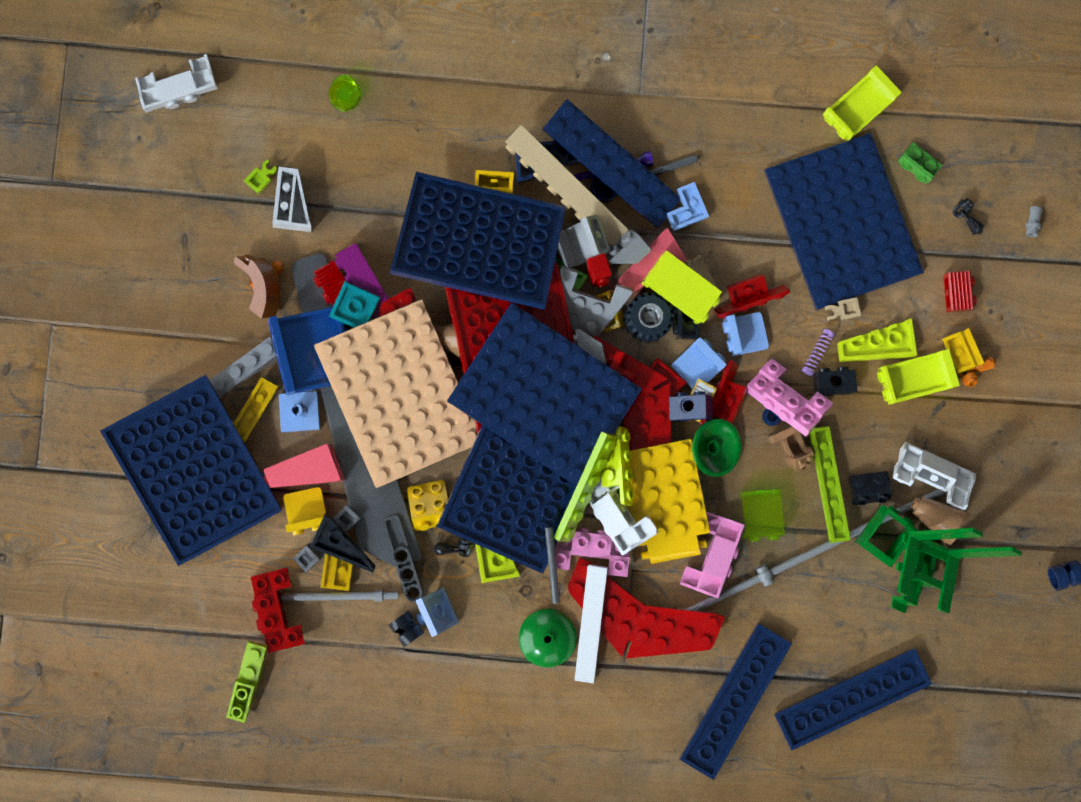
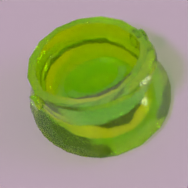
M348 75L336 77L328 90L330 104L339 111L347 112L353 110L361 99L359 85Z

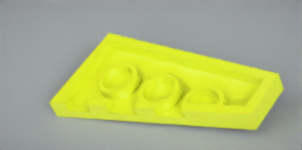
M912 318L902 323H896L880 330L871 331V333L859 335L838 342L839 362L916 357L917 350Z
M475 544L481 583L520 577L513 560Z

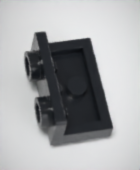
M673 305L672 313H674L676 323H673L672 332L673 335H676V340H697L700 337L699 323L695 324L692 318Z
M887 471L849 476L848 481L853 495L852 505L890 501L893 489Z

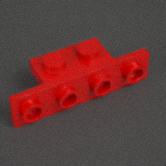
M759 274L726 286L731 303L714 309V313L718 318H726L736 312L748 311L750 307L765 305L772 299H782L790 293V289L785 285H781L768 290L764 275Z
M730 360L724 367L723 377L717 383V390L713 397V419H723L731 424L734 423L748 391L746 387L732 382L739 367L733 360ZM711 419L701 420V421H700V426H701L703 423H705L706 421H709V420H711Z

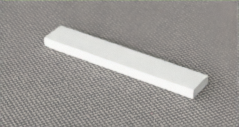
M589 564L587 568L575 681L595 682L608 567Z

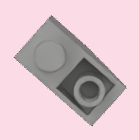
M631 229L629 232L624 233L615 245L610 246V252L605 254L607 260L612 264H638L652 250Z
M580 329L575 330L576 335H573L575 345L602 363L607 364L604 345Z

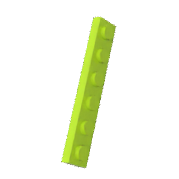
M830 427L814 428L809 434L812 450L815 455L814 461L829 542L831 544L850 541Z
M601 431L554 536L556 540L570 542L575 536L578 523L583 518V512L591 500V495L595 486L599 483L602 470L606 467L607 459L615 447L616 435Z

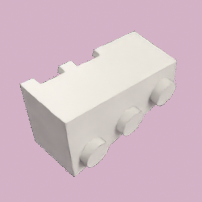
M279 167L273 228L311 232V224L299 171L294 168Z

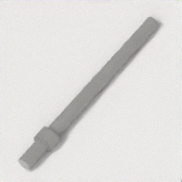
M375 590L374 592L282 593L281 598L282 601L375 600V602L383 601V599H399V592Z

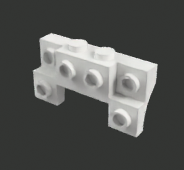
M207 54L202 58L193 61L189 60L192 72L189 70L159 81L156 80L153 72L150 73L151 75L135 78L143 110L147 113L162 107L175 109L179 107V104L195 102L197 98L202 97L201 94L218 89Z
M905 442L900 448L898 462L894 466L893 479L909 486L914 482V478L947 492L946 503L965 510L968 507L970 493L976 480V473Z
M599 477V483L595 486L589 503L593 508L594 515L603 524L604 531L612 538L623 556L658 534L659 531L649 516L636 523L627 507L621 504L620 496L617 493L620 486L602 487L601 477Z

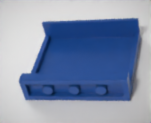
M333 307L277 318V316L269 317L268 325L286 396L331 386L314 345L348 331L342 322L329 317Z

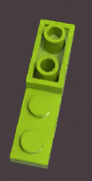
M251 640L247 642L226 718L243 723L246 722L263 672L268 645Z

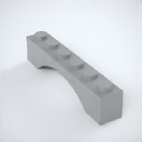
M269 337L210 380L220 399L243 381L277 361L272 338Z

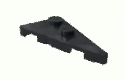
M325 513L310 548L373 573L376 565L339 525Z

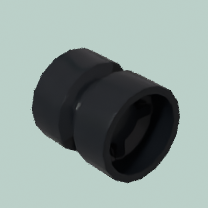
M409 610L388 625L394 634L399 635L398 640L403 647L424 633L421 626L414 623L415 618Z

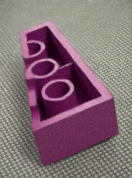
M354 243L335 254L337 257L335 262L340 270L344 268L347 273L344 277L348 283L380 297L371 319H377L380 317V306L384 301L388 300V297L359 250V247Z

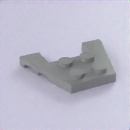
M562 265L560 276L571 328L575 330L580 329L584 333L598 337L631 296L633 289L617 284L611 301L574 290L573 286L578 270Z

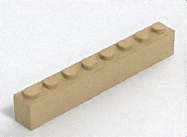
M522 125L506 139L505 143L507 146L505 148L512 155L518 154L521 157L519 162L527 169L530 166L535 171L533 175L540 182L544 180L549 185L547 189L554 196L558 193L563 198L561 202L568 209L572 207L576 211L574 215L580 221L585 217L598 215L609 247L615 245L624 233L629 232Z

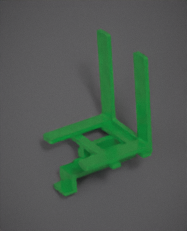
M974 528L906 532V534H902L901 542L906 544L903 563L897 562L895 569L901 572L897 592L902 594V596H892L890 607L906 613L907 606L918 605L922 586H932L941 590L937 609L949 614L960 558L1021 556L1022 552L1013 547L948 549L931 541L983 537V532ZM936 559L946 562L943 581L933 578Z

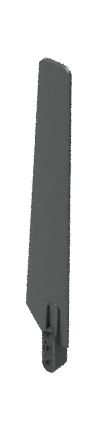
M322 254L305 257L293 263L292 273L302 313L333 307L331 303L327 304L322 296L324 293L322 287L317 288L312 279L315 277L313 271L328 264L327 258ZM343 323V326L350 330L349 326ZM332 386L321 388L337 458L345 477L343 483L349 507L361 518L354 525L359 548L395 566L405 597L409 601L415 602L422 598L424 594L415 562L422 560L423 557L398 479L378 488L375 487ZM401 550L407 552L408 556L405 561L398 559V552ZM407 568L413 571V577L410 580L406 579L403 575ZM412 587H416L419 590L417 598H412L409 594Z

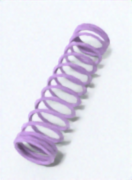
M824 329L822 332L823 335L820 336L821 339L818 340L819 343L817 344L822 345L825 348H828V346L822 344L820 341H824L827 344H830V342L824 340L822 337H826L829 340H833L832 338H834L835 333L831 330ZM816 344L817 347H815V348L820 349V350L823 351V352H826L824 349H821V348L818 347V345ZM814 348V351L811 352L812 355L809 356L810 359L808 360L820 364L819 362L813 360L811 356L816 357L819 360H822L821 358L815 356L813 352L818 353L821 356L824 355L822 353L817 352ZM807 360L808 363H805L806 367H803L802 372L808 376H813L815 370L809 368L806 364L815 368L817 366Z

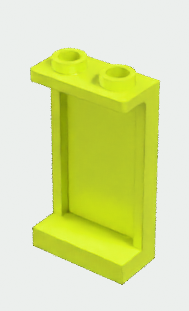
M876 65L831 107H828L823 116L829 125L834 126L837 134L842 139L849 141L894 102L902 92Z
M668 251L662 253L641 283L646 288L650 287L692 318L695 324L704 323L710 315L708 313L712 306L715 307L721 300L719 296L722 291Z
M949 349L878 368L879 372H877L878 380L884 388L882 391L883 398L888 402V405L960 386Z

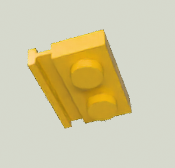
M969 328L942 339L945 348L950 350L957 374L984 364Z
M325 554L320 587L349 591L352 564Z

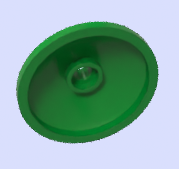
M711 419L706 421L695 433L692 443V455L696 466L701 472L712 477H721L731 472L738 463L741 454L739 433L726 420Z
M541 609L535 611L521 625L519 631L520 649L531 663L539 667L551 668L563 664L570 658L576 647L577 635L572 621L558 610ZM550 636L552 638L551 642L546 643L544 637Z

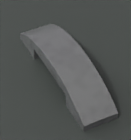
M348 505L333 518L346 534L361 519ZM311 542L293 558L306 573L325 556V553L310 548Z

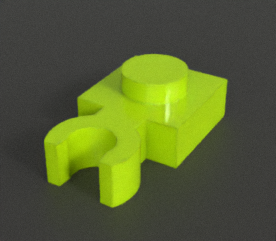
M268 159L263 162L261 170L256 167L244 180L259 195L271 182L268 176L274 175L278 170L276 166L271 170L267 169L270 164Z

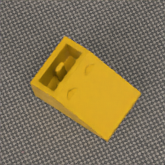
M476 170L475 185L513 194L514 172Z

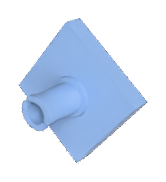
M317 391L302 392L288 396L286 394H279L282 433L320 430Z
M444 588L416 600L421 612L417 614V621L420 625H427L432 637L459 623Z

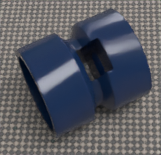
M1078 560L1048 567V578L1056 591L1067 589L1070 585L1072 587L1081 585V564Z

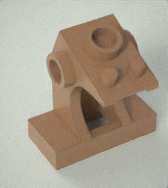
M794 427L768 437L771 444L778 441L781 442L787 456L785 457L786 463L789 468L793 467L794 471L806 470L813 463L815 455L812 448L805 446L801 433ZM797 441L801 452L793 455L789 444Z

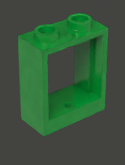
M881 505L855 540V543L891 568L906 548V544L901 542L902 534H906L909 531H918V529L913 526L915 523L906 516L904 518L898 515L900 512L890 505L888 508ZM889 515L905 528L886 554H884L868 541L886 516Z

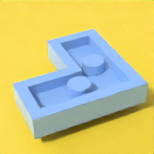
M695 182L676 190L683 207L667 213V218L673 232L709 218Z

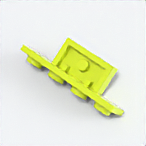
M618 426L616 429L617 446L614 447L607 459V465L601 473L602 487L605 488L620 486L621 504L630 506L633 505L634 499L631 483L633 473L630 469V434L627 428Z

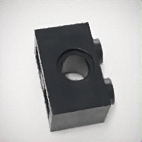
M849 367L837 368L838 371H830V368L818 369L819 372L813 374L815 394L819 392L823 396L857 393L855 369L849 370ZM832 377L838 378V386H834L831 383Z

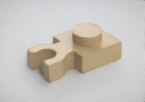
M857 297L838 301V306H825V311H833V316H828L827 321L834 320L837 316H840L841 321L861 316Z

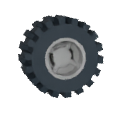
M646 292L636 296L627 306L624 313V325H627V332H631L633 334L632 337L634 339L638 338L640 342L646 341V343H650L662 338L673 325L674 313H672L673 307L668 305L669 301L662 299L661 295L657 296L654 292H651V294Z

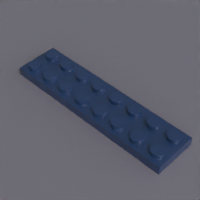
M568 99L561 104L542 128L544 132L654 227L659 228L666 219L667 213L671 212L679 202L680 197Z
M759 623L756 624L679 757L681 761L712 780L715 779L792 643Z
M911 648L773 714L792 751L932 685L916 649Z

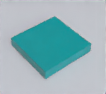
M344 281L329 317L353 328L370 322L380 297Z

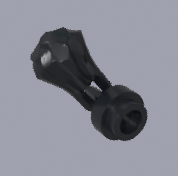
M966 198L960 200L959 204L954 207L953 215L957 218L965 217L972 235L981 234L984 225L967 215V213L973 210L972 208L975 205L970 199ZM962 206L964 211L960 209V214H957V210Z
M461 537L458 540V546L437 542L434 545V551L437 555L459 553L462 557L470 556L473 548L472 542Z

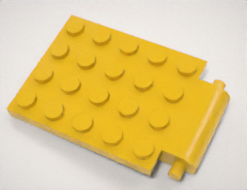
M691 439L630 451V469L633 473L631 483L634 499L633 505L625 506L636 523L649 516L659 531L658 534L639 545H647L648 551L641 552L642 560L650 559L651 564L701 555L700 549L707 548L706 540L698 541L697 535L710 533L698 470L692 455Z

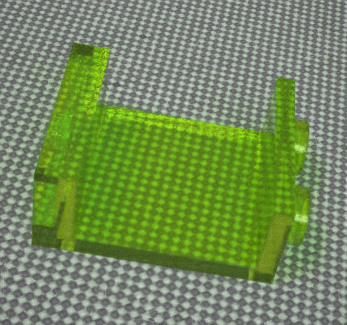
M781 490L739 492V499L742 500L745 527L743 538H748L749 542L760 541V537H768V541L780 540L779 536L785 535Z

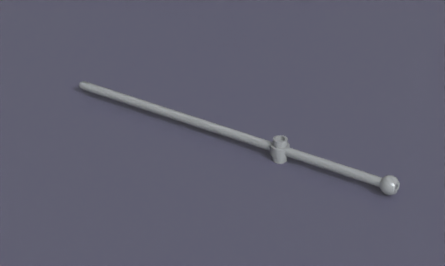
M937 489L923 497L933 500L947 492ZM913 501L897 508L900 512L898 515L900 516L912 510L911 505ZM887 515L886 518L883 520V522H882L881 524H883V523H885V522H887V521H889V520H891V519H893V518H891L889 515ZM869 522L850 530V539L860 535ZM827 541L771 569H768L767 564L761 565L756 568L758 572L756 576L720 592L719 598L710 597L682 610L700 611L759 582H762L764 587L769 586L775 582L773 579L774 575L843 542L830 544Z

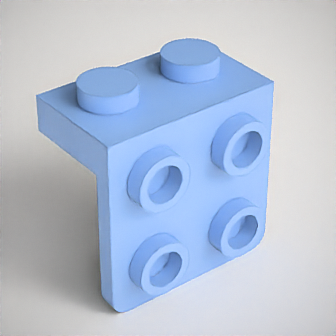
M760 312L737 317L734 315L727 316L724 322H722L723 331L727 333L728 341H726L728 352H731L732 356L766 350L769 347L763 317Z
M699 337L671 366L687 382L692 390L698 378L708 383L727 365L725 358L719 352L715 353L711 349V343L705 338L702 340Z

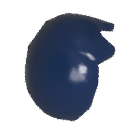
M597 176L592 178L589 189L600 202H611L617 196Z

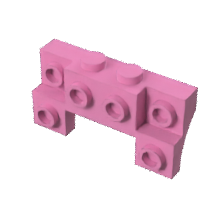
M771 358L760 369L759 374L747 384V393L762 403L765 408L778 415L781 420L786 421L800 433L807 436L832 407L833 403L819 392L809 401L780 380L787 369Z
M706 512L710 529L709 534L713 535L701 571L686 566L680 585L719 598L725 578H729L732 571L731 561L736 559L739 548H737L744 525Z
M578 528L570 542L558 541L555 546L557 569L569 570L571 555L609 559L608 575L628 576L629 553L622 556L612 538L605 531L597 530V533L593 534L589 533V529Z

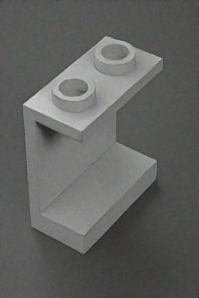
M598 215L581 219L580 223L561 230L558 248L566 267L579 266L587 262V259L610 252Z

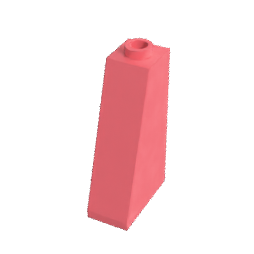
M668 228L649 246L652 251L638 264H632L619 278L618 284L633 289L631 296L646 288L641 283L663 252H670L684 264L687 261Z
M332 444L322 445L263 469L265 473L264 479L270 488L345 481Z

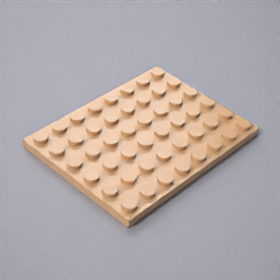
M422 300L314 345L376 488L472 447L477 437L474 419L446 402L458 382Z

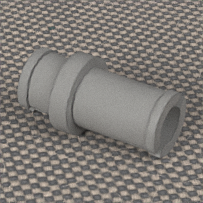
M1030 207L1029 220L1025 226L1027 229L1026 236L1038 237L1039 235L1038 232L1042 226L1040 224L1043 210L1041 207Z

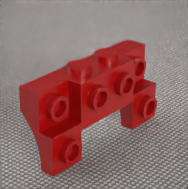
M288 567L250 577L255 595L253 596L252 607L258 615L256 624L258 630L262 632V635L264 634L266 645H268V653L306 644L302 632V624L288 628L280 589L292 587Z

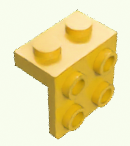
M439 480L408 487L410 513L415 531H425L436 527L448 501L445 481Z
M316 487L285 494L283 499L288 524L285 525L287 533L293 532L294 536L305 533V529L312 528V531H317L326 513L322 489Z

